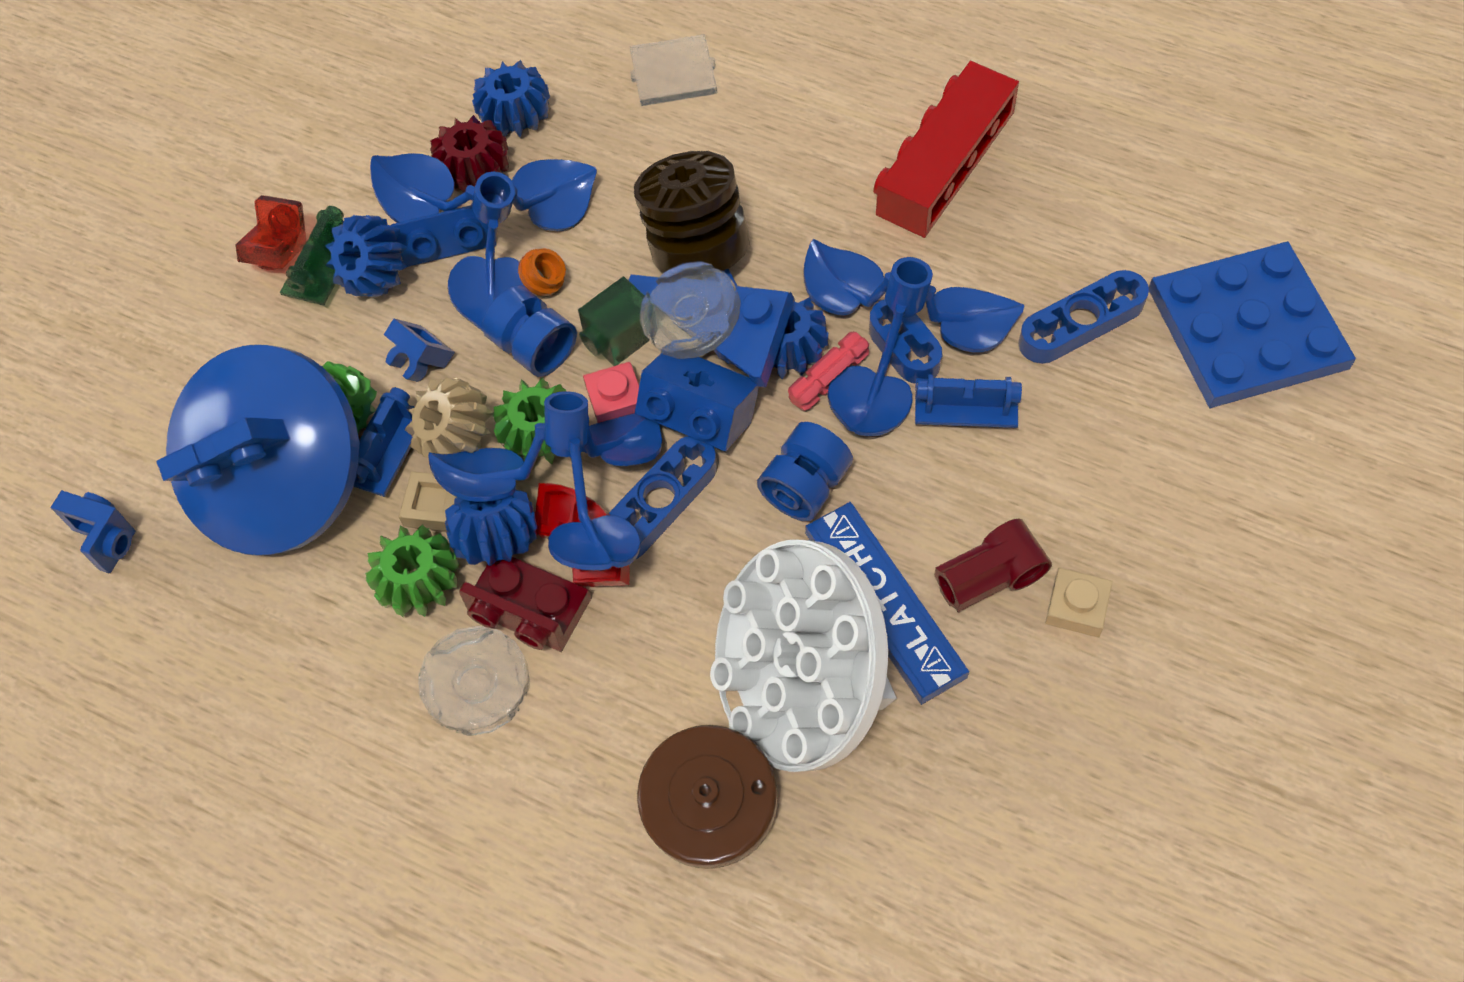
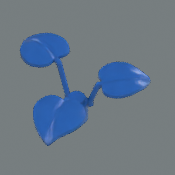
M408 153L395 156L374 155L370 162L371 182L375 196L385 213L396 223L439 213V209L442 211L453 210L472 200L473 213L480 221L488 224L486 259L478 256H468L461 259L451 270L447 287L450 300L456 310L481 331H483V319L493 301L502 292L513 286H524L519 277V261L511 257L495 259L498 224L508 218L512 204L518 211L528 209L531 221L539 228L556 232L568 230L577 225L587 211L593 183L597 174L596 167L577 161L563 159L538 160L522 166L512 180L500 172H487L479 177L475 187L468 185L464 193L447 202L454 191V180L448 167L440 160L429 155Z
M816 239L811 241L805 257L803 269L805 288L810 299L821 309L836 315H849L856 311L860 304L865 307H872L885 294V302L889 310L894 314L877 372L875 373L863 366H850L845 368L829 384L827 395L831 410L849 431H853L857 435L880 436L900 426L910 412L912 405L910 386L902 379L885 376L903 318L914 316L923 309L926 303L929 319L932 322L941 323L940 334L947 343L963 351L980 353L994 349L1001 344L1024 310V304L997 294L972 288L949 287L935 294L936 288L930 285L933 277L932 269L926 262L915 257H904L897 260L893 264L891 272H887L885 276H883L880 267L869 258L851 251L827 246Z
M563 391L553 393L545 399V423L535 424V437L525 461L513 451L502 448H482L473 453L466 451L453 454L429 452V465L437 482L450 494L473 502L495 501L513 495L516 491V480H526L529 477L544 440L551 447L553 454L560 457H571L580 522L565 523L556 527L548 538V548L555 560L568 567L582 570H605L612 566L620 568L633 563L639 554L640 538L635 527L620 516L606 515L593 520L590 519L587 508L581 452L587 453L591 458L600 456L606 463L611 465H638L649 462L659 455L662 448V435L659 423L635 413L589 426L587 398L576 392Z

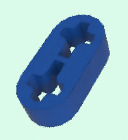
M885 299L873 306L870 311L869 335L882 353L891 324L882 326L883 320L888 319L892 323L894 316L889 310ZM917 314L909 318H903L890 364L903 379L914 384L916 378L927 379L928 374H933V378H935L940 371L942 361V347L939 341ZM911 349L919 358L928 356V362L923 364L919 359L910 361Z

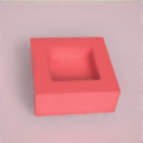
M631 361L583 375L597 423L635 413L639 384Z

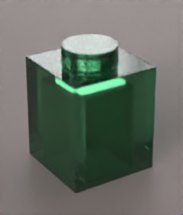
M624 276L578 309L582 331L579 335L583 344L594 356L602 354L613 366L620 364L659 334L655 305Z

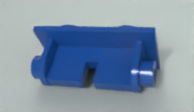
M472 203L469 206L391 224L393 227L400 229L397 242L407 246L401 253V257L408 267L486 248L488 224L480 221L475 216L472 210Z
M928 374L927 379L916 378L915 424L1018 428V403L1021 402L1022 384L1021 382H1012L1011 377H1005V380H965L933 378V374Z
M393 387L389 393L382 394L381 402L360 438L358 468L353 487L385 497L407 456L412 440V435L405 431L406 426L412 421V415L407 409L415 407L408 404L410 396L404 390Z

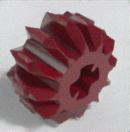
M473 115L468 122L461 123L455 117L454 125L451 128L439 126V137L430 140L431 157L440 160L448 167L454 180V189L459 187L463 193L468 185L475 187L477 180L483 174L493 171L502 173L509 170L506 138L502 135V131L497 130L491 120L480 123L475 115Z

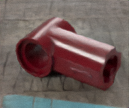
M1018 518L1005 522L995 528L984 538L981 545L935 567L934 576L938 582L940 592L948 605L955 608L957 612H960L1007 587L1014 591L1028 587L1050 570L1052 562L1025 522Z

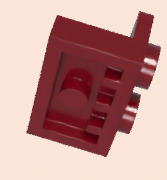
M514 557L511 558L510 562L502 559L496 561L492 566L487 564L475 586L464 582L459 590L460 596L468 610L467 615L478 624L490 629H495L498 624L514 631L515 637L529 647L542 650L546 645L561 653L592 599L589 589Z

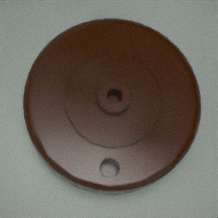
M700 725L673 734L653 751L640 775L637 803L645 830L658 848L666 855L690 867L713 869L725 867L744 859L764 841L776 816L778 790L768 759L751 739L727 727Z

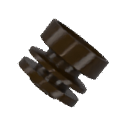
M688 151L673 154L653 163L640 174L635 182L634 197L637 207L640 209L641 221L646 227V239L653 263L661 273L678 279H698L713 276L729 269L744 257L750 245L749 233L743 207L740 205L738 185L736 184L734 167L725 156L711 151Z

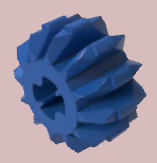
M521 60L513 66H507L502 61L500 68L494 70L485 67L484 77L474 80L475 93H473L474 99L472 102L475 113L478 114L481 122L491 120L497 130L502 131L503 136H506L509 132H515L521 138L524 129L537 130L539 120L548 118V99L550 98L548 85L545 84L536 67L526 68Z
M353 215L344 218L343 225L332 228L335 241L325 245L331 252V260L325 266L335 270L333 283L344 287L346 294L379 297L382 294H388L389 288L400 285L398 271L408 267L401 260V253L407 246L397 242L400 229L388 225L387 219H382L379 216Z
M791 291L790 295L794 304L773 368H777V373L781 379H783L789 369H794L803 376L806 371V364L814 365L822 358V350H826V346H828L829 333L826 331V318L823 315V310H814L810 297L799 303L795 302Z
M516 490L513 495L507 498L488 502L466 501L457 497L454 499V505L445 510V526L450 547L453 548L457 558L466 559L469 565H476L486 561L489 566H492L496 561L502 559L510 562L512 555L523 554L529 551V544L537 539L535 512L527 493L524 491Z

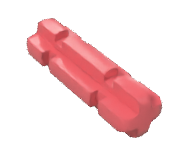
M854 331L848 333L838 342L840 348H831L805 372L808 376L807 378L799 377L788 388L789 400L800 410H809L820 400L818 394L825 395L828 392L830 382L845 368L850 367L851 364L858 365L868 356L869 343L865 338Z

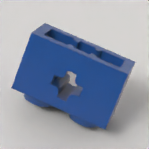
M670 345L642 370L635 414L726 452L751 424L759 386L747 376Z

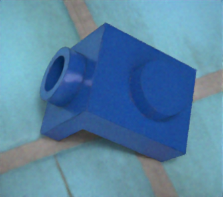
M63 490L60 491L50 508L72 531L87 536L80 549L86 558L98 570L111 573L119 559L127 554L136 530L114 505L105 498L90 492H86L81 497Z

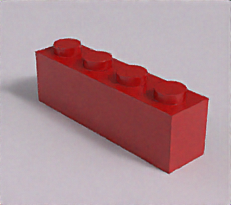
M971 60L959 76L953 75L947 82L942 99L937 106L930 105L921 120L920 129L914 137L907 136L898 151L897 160L891 168L885 167L879 173L873 188V193L877 195L876 216L926 238L1014 114L1019 81Z

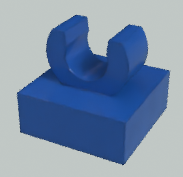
M393 318L384 333V336L396 345L388 352L386 363L389 366L401 368L406 359L409 358V367L403 375L407 380L416 382L422 380L427 373L428 365L445 368L455 353L421 325Z

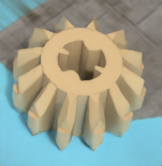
M458 378L430 379L426 391H416L417 404L415 408L407 409L412 415V421L405 428V431L412 435L410 447L428 458L429 452L453 454L466 451L473 453L482 449L480 443L482 436L492 434L485 427V422L493 414L485 406L487 396L481 393L479 389L470 386L468 382Z

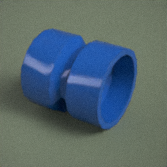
M513 286L502 292L490 305L483 319L482 330L484 336L506 353H512L515 361L537 377L546 376L561 366L570 355L576 343V326L552 308H547L545 302L524 286Z
M800 422L781 446L782 455H776L757 479V487L764 498L780 512L800 521H811L829 498V488L838 485L852 465L853 455L848 446L830 430L812 422Z

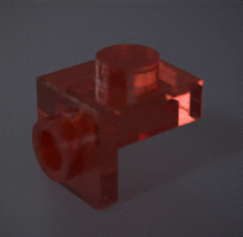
M260 195L254 201L257 225L235 244L237 261L254 264L265 270L283 269L307 245L303 205L300 201Z

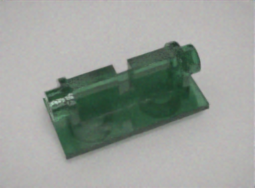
M327 206L325 210L318 212L316 216L317 223L307 243H305L294 266L288 267L286 271L288 278L280 291L281 295L325 305L335 286L333 283L335 270L325 266L331 260V252L325 245L335 241L332 228L343 225L344 213L339 208Z

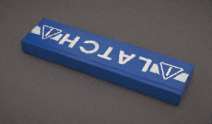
M851 501L805 526V534L809 540L823 542L841 550L861 568L868 578L883 613L887 632L888 657L921 705L968 678L969 670Z

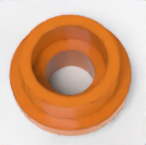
M546 248L533 249L521 258L518 265V273L523 285L529 291L539 296H550L562 287L566 268L562 258L553 250ZM537 270H539L544 277H542Z

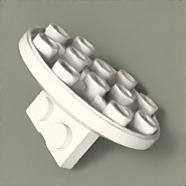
M786 540L760 551L745 565L737 578L727 584L723 595L724 605L717 628L715 661L711 667L710 677L713 686L719 690L723 708L729 720V728L751 739L765 754L771 767L790 772L816 771L838 763L847 757L864 739L873 724L878 710H883L897 699L887 678L888 642L885 621L880 603L868 578L848 555L834 546L811 540ZM726 691H738L743 706H738L731 712L726 698Z

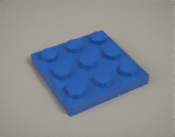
M1289 241L1151 279L1149 292L1209 409L1350 370L1356 360Z

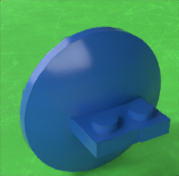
M246 345L217 355L204 364L190 378L180 393L172 411L167 433V456L156 462L163 481H171L174 493L183 511L205 536L220 546L234 552L248 555H271L289 552L305 546L322 535L334 523L345 507L354 486L358 468L360 440L353 412L345 394L334 378L321 365L304 354L288 348L271 345Z

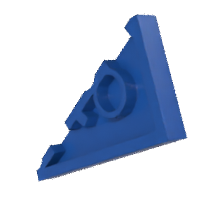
M630 275L627 285L634 293L641 297L644 303L655 311L660 310L671 318L678 328L703 346L712 348L723 361L728 364L731 362L745 372L756 385L767 387L794 304L789 292Z

